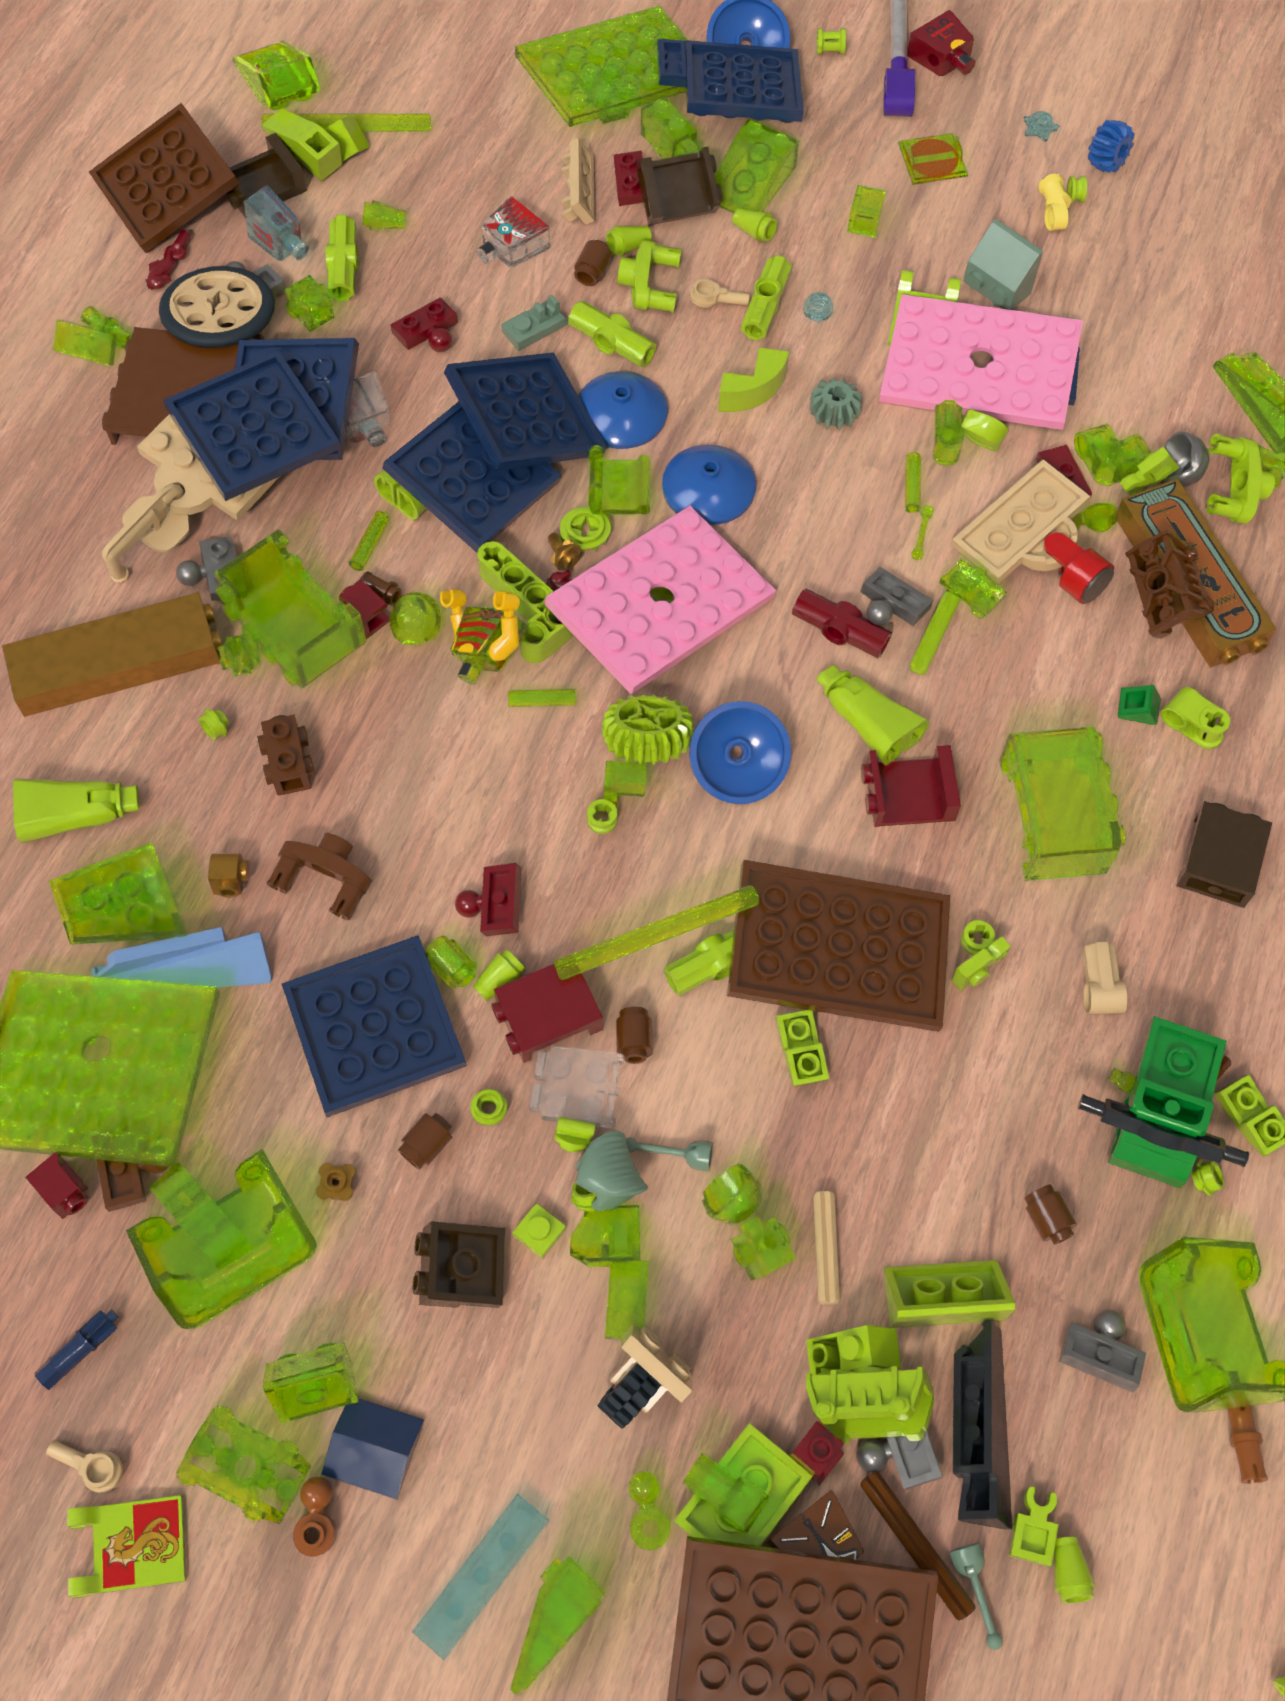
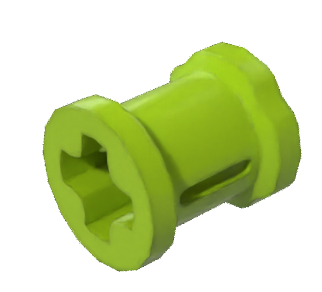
M817 28V55H821L822 52H839L840 55H845L846 28H841L840 31H823L822 28Z

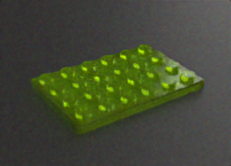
M660 6L515 46V57L569 127L686 92V87L659 85L657 64L658 39L687 40Z

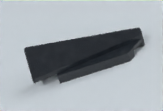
M985 1320L982 1323L984 1329L968 1346L963 1344L954 1354L953 1474L958 1478H964L958 1520L1011 1530L1012 1510L1002 1332L992 1320Z

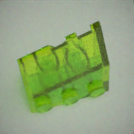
M152 842L48 880L71 945L187 936L183 917L167 874Z

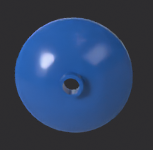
M725 0L717 7L710 18L706 41L742 45L741 42L748 41L751 46L789 49L790 30L785 15L771 0Z
M616 371L600 375L588 382L578 395L604 443L609 448L629 449L644 445L661 432L667 420L668 406L663 391L651 379L634 372Z
M698 445L681 451L671 459L663 473L662 490L667 504L676 514L691 506L709 525H719L735 520L750 507L755 497L756 477L749 462L736 451L719 445Z
M729 702L712 709L699 721L690 740L689 761L696 780L710 795L727 803L748 804L767 797L782 783L790 766L791 744L784 725L770 710L752 702ZM734 746H739L742 751L741 756L737 759L731 756V749Z

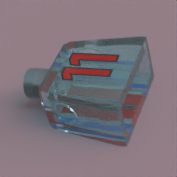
M267 185L244 201L248 238L277 261H283L290 254L296 260H301L306 256L309 247L301 240V227L298 217Z

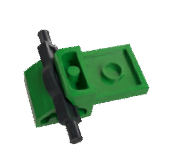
M1156 1016L1153 1017L1149 1025L1133 1087L1125 1096L1124 1103L1108 1098L1103 1102L1082 1094L1078 1104V1110L1101 1116V1122L1117 1127L1107 1163L1177 1188H1181L1187 1182L1197 1156L1217 1163H1221L1223 1159L1242 1167L1246 1166L1249 1158L1248 1151L1226 1145L1223 1138L1206 1133L1214 1103L1211 1101L1226 1040Z

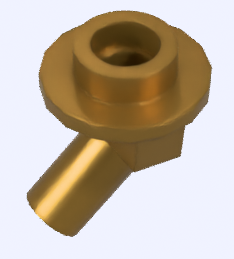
M551 533L548 536V542L555 553L550 560L558 570L564 568L567 570L571 569L580 559L579 552L581 547L570 539L563 543L559 534Z

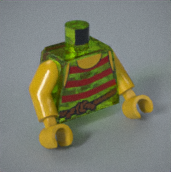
M458 589L442 591L440 593V603L444 607L452 608L453 612L450 615L454 631V640L450 648L451 654L463 663L457 676L469 684H475L482 670L495 672L502 670L514 650L519 646L520 640L528 629V626L517 615H514V611L520 605L518 596L504 591H497L493 597L495 608L466 606L463 612L462 607L466 603V594Z

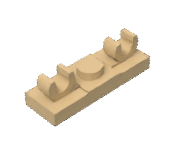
M578 137L570 141V153H566L561 157V160L566 165L561 168V171L567 177L570 189V196L561 200V203L567 209L562 211L561 215L568 222L575 220L579 216L587 225L594 222V156Z

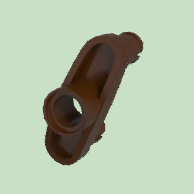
M325 833L318 847L296 841L284 842L278 854L281 858L266 884L275 890L279 888L280 892L287 894L288 888L299 867L306 866L341 881L343 885L329 911L338 917L342 915V919L350 920L361 894H366L372 880L362 870L347 861L353 849L352 844L339 836Z

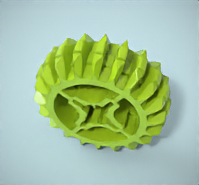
M643 693L639 697L629 695L627 700L617 699V703L609 705L608 711L604 712L602 737H604V743L607 744L608 751L615 752V757L617 758L625 757L627 762L639 761L640 765L644 762H650L653 765L658 761L668 763L669 758L679 759L680 754L687 753L694 732V722L692 714L688 713V707L681 706L678 700L670 701L669 696L661 698L657 697L656 694L645 696Z

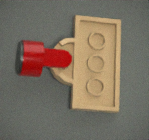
M1045 460L1040 461L952 539V546L997 584L1020 564L1032 570L1044 572L1058 569L1063 573L1059 586L1080 604H1087L1095 600L1106 589L1114 575V565L1094 549L1088 548L1083 550L1077 545L1078 531L1071 519L1089 504L1090 496Z

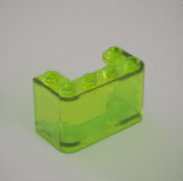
M278 529L214 572L218 587L215 590L225 603L222 609L226 616L233 623L238 621L243 626L241 629L252 644L255 642L259 643L265 658L270 664L274 665L277 663L282 668V675L292 687L298 685L300 688H304L366 643V637L360 613L350 603L345 605L341 601L337 604L303 568L300 557L288 553L286 545L289 544V539Z
M1093 726L1019 732L1008 735L999 762L1002 774H1008V781H1013L1025 833L1022 847L1027 849V856L1030 858L1028 863L1022 864L1025 881L1107 874L1113 861L1117 858L1120 846L1125 845V830L1123 825L1118 824L1116 816L1118 811L1117 797L1114 793L1111 794L1109 786L1111 777L1110 767L1107 762L1104 763L1101 753L1103 750V738L1101 733L1096 732Z

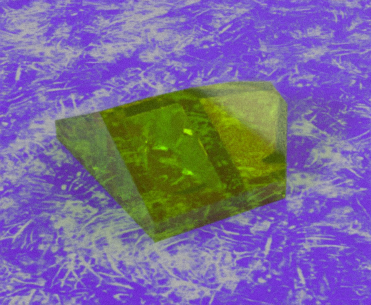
M620 1205L613 1210L584 1211V1217L570 1236V1256L587 1267L640 1266L639 1205Z

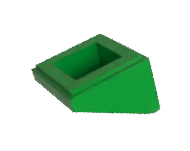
M1155 686L1121 688L1118 718L1157 725L1161 698Z

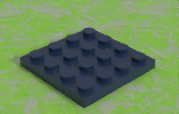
M686 40L687 113H693L697 116L719 115L725 118L745 117L757 121L770 119L779 120L784 123L802 122L804 110L798 49Z
M355 338L239 340L235 369L279 350L340 441L341 449L317 460L343 459L359 349L357 340Z
M279 350L163 400L166 410L225 501L341 449L339 439Z
M554 352L447 364L444 374L496 471L603 456L607 449L606 444Z
M459 401L386 459L382 467L385 472L476 553L482 544L491 542L559 483L562 476L550 464L496 471Z
M419 935L282 983L327 1118L467 1066Z

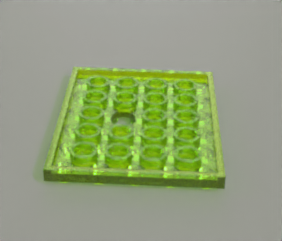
M11 970L0 1003V1150L49 1155L57 1152L60 1156L175 1167L220 991L213 986ZM98 1038L108 1039L110 1050L102 1060L89 1062L85 1059L84 1050L86 1046L94 1044Z

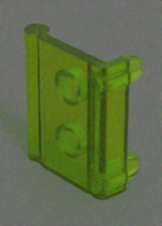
M599 445L592 446L589 451L590 478L588 489V503L591 513L616 515L648 514L650 512V458L646 455H641L638 457V460H603V448Z

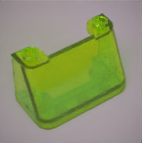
M263 1149L245 1159L237 1167L235 1179L240 1188L172 1228L164 1217L155 1216L142 1220L126 1230L154 1293L177 1325L183 1329H194L204 1325L303 1264L316 1251L317 1244L315 1238Z
M1182 1237L1147 1259L1141 1266L1139 1272L1140 1288L1175 1405L1183 1412L1201 1413L1285 1401V1361L1275 1360L1268 1362L1246 1294V1290L1253 1287L1259 1281L1262 1271L1258 1252L1253 1242Z

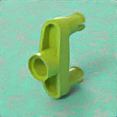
M642 240L636 259L620 258L617 284L631 287V299L634 309L646 311L649 308L674 312L676 293L650 289V286L647 285L649 269L652 264L679 267L681 248L656 245L654 241Z
M1216 433L1209 440V445L1214 447H1210L1208 450L1211 454L1226 456L1232 460L1230 498L1218 494L1210 495L1206 505L1212 507L1206 508V511L1211 515L1227 517L1235 523L1247 524L1254 517L1259 500H1266L1273 492L1275 477L1272 473L1262 470L1259 447L1256 441L1244 437L1235 439Z

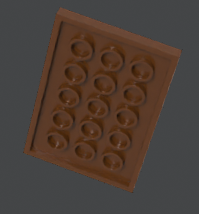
M743 860L740 871L727 996L939 1032L943 1028L950 895Z
M687 1536L667 1701H925L938 1585L937 1571Z

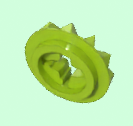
M575 508L565 514L561 520L562 541L572 540L581 547L580 551L582 553L586 549H593L596 552L598 546L601 544L606 545L607 539L611 535L610 521L602 511L596 508ZM585 522H588L590 531L586 537H583L581 531L585 526Z

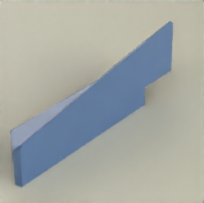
M222 927L115 950L107 956V965L91 969L94 992L98 997L267 984L272 981L267 947L261 933L257 932L228 940Z

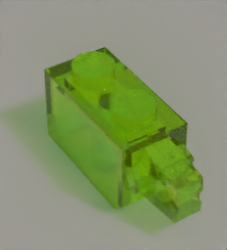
M665 96L641 107V135L662 159L700 151L699 144L697 143V131Z

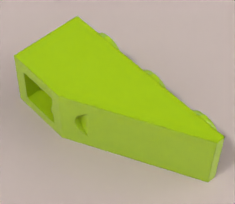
M282 108L261 125V128L269 135L276 133L292 156L321 182L342 165L339 142L320 125Z

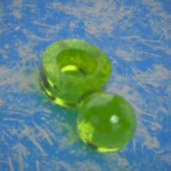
M1097 503L1087 507L1084 512H1079L1071 520L1075 523L1077 531L1082 525H1085L1095 532H1105L1117 523V511L1113 504Z
M640 1471L631 1477L628 1484V1492L631 1499L639 1505V1510L633 1515L630 1522V1535L634 1543L640 1548L656 1550L667 1542L670 1535V1522L666 1514L655 1507L654 1501L660 1493L659 1480L651 1472ZM649 1520L654 1521L658 1525V1532L652 1537L644 1535L642 1531L643 1524Z

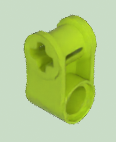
M1182 687L1161 711V718L1165 724L1179 731L1204 749L1218 747L1224 738V732L1227 731L1230 725L1229 714L1224 709L1219 708L1190 687ZM1217 717L1220 718L1218 724L1215 723ZM1206 732V733H1207L1206 738L1203 739V735H1204V733Z

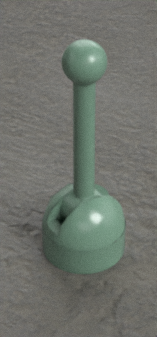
M626 1138L630 1153L635 1150L681 1156L686 1159L687 1164L693 1169L705 1172L710 1170L713 1142L694 1141L685 1150L638 1143L634 1138Z
M974 1543L949 1551L955 1569L961 1575L971 1579L987 1629L986 1643L988 1647L993 1650L1001 1648L1003 1639L995 1630L978 1574L981 1573L985 1565L981 1543Z

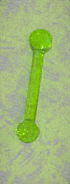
M929 505L923 506L920 512L922 522L916 548L911 552V557L914 560H920L924 555L922 550L928 520L932 518L934 509Z

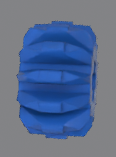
M1106 120L1102 126H1099L1097 133L1092 137L1091 145L1088 147L1090 150L1088 160L1091 161V165L1103 172L1118 171L1120 166L1125 164V160L1130 156L1129 152L1134 146L1132 141L1135 133L1132 132V127L1119 120Z

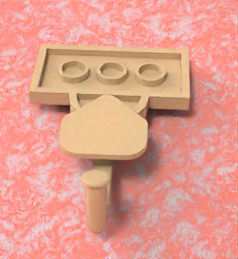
M169 414L137 446L140 455L159 467L154 477L156 494L138 498L125 511L122 517L124 527L102 550V557L111 579L117 583L125 582L128 579L129 570L125 565L121 564L119 558L138 539L157 552H170L189 534L188 515L202 512L214 504L238 521L278 478L225 501Z

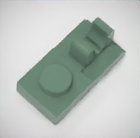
M550 295L545 302L541 304L539 302L535 303L532 309L524 311L502 323L501 327L502 333L520 351L568 325V320L560 312V303L553 295Z

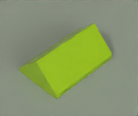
M997 1260L884 1267L890 1328L978 1323L985 1320L1005 1321L1015 1311L1014 1298Z

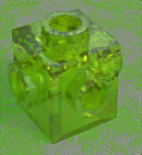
M311 275L285 289L288 301L285 306L289 315L294 320L298 319L309 332L335 318L329 291L324 284H318Z
M757 1216L739 1225L742 1233L730 1239L734 1246L732 1249L733 1255L737 1263L742 1268H745L751 1281L764 1277L796 1259L789 1245V1235L784 1226L778 1223L775 1217L762 1222L760 1216Z

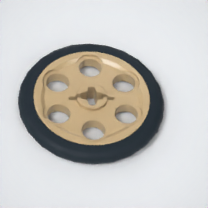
M212 266L194 270L173 281L160 299L158 313L161 323L178 340L192 346L222 348L237 345L239 340H249L259 334L272 318L275 310V298L270 287L256 274L242 268ZM204 286H213L210 290H201ZM234 288H243V289H244V290H242V291H240V292H231V291H230V290H232V289H234ZM185 302L194 303L188 307L180 306L182 303ZM245 306L254 307L252 310L249 311L240 310L242 307ZM193 321H203L202 324L197 326L190 325ZM224 323L234 324L228 328L220 327Z

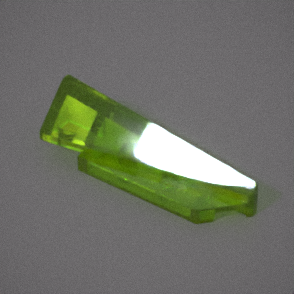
M1233 352L1217 360L1213 364V369L1285 467V381L1256 352H1249L1242 356H1236Z

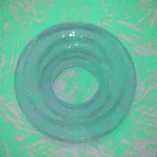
M815 292L805 300L803 312L810 320L824 321L831 317L833 303L827 294Z

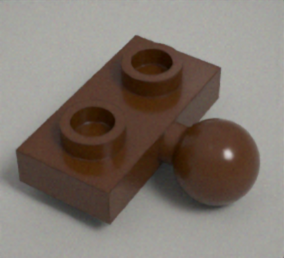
M130 1127L92 1137L105 1209L111 1212L146 1202L141 1171L146 1170L153 1174L166 1171L172 1162V1154L169 1148L163 1144H152L143 1151L142 1155L138 1156L134 1134Z

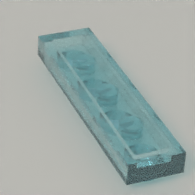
M517 1494L413 1629L412 1633L445 1660L549 1523V1519Z

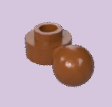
M312 1477L303 1484L300 1498L303 1505L308 1508V1515L303 1516L297 1522L293 1531V1541L300 1553L310 1557L326 1553L331 1549L336 1540V1526L333 1520L324 1514V1508L332 1500L333 1489L330 1482L323 1477ZM310 1527H316L320 1532V1538L316 1543H311L307 1539V1531Z

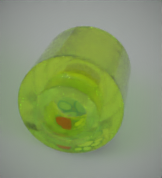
M440 936L427 947L425 954L430 967L450 988H463L475 978L477 963L454 939Z

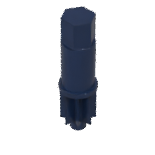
M112 1309L107 1314L100 1310L34 1373L37 1380L46 1389L50 1390L91 1351L94 1352L101 1343L118 1329L114 1322L119 1316Z

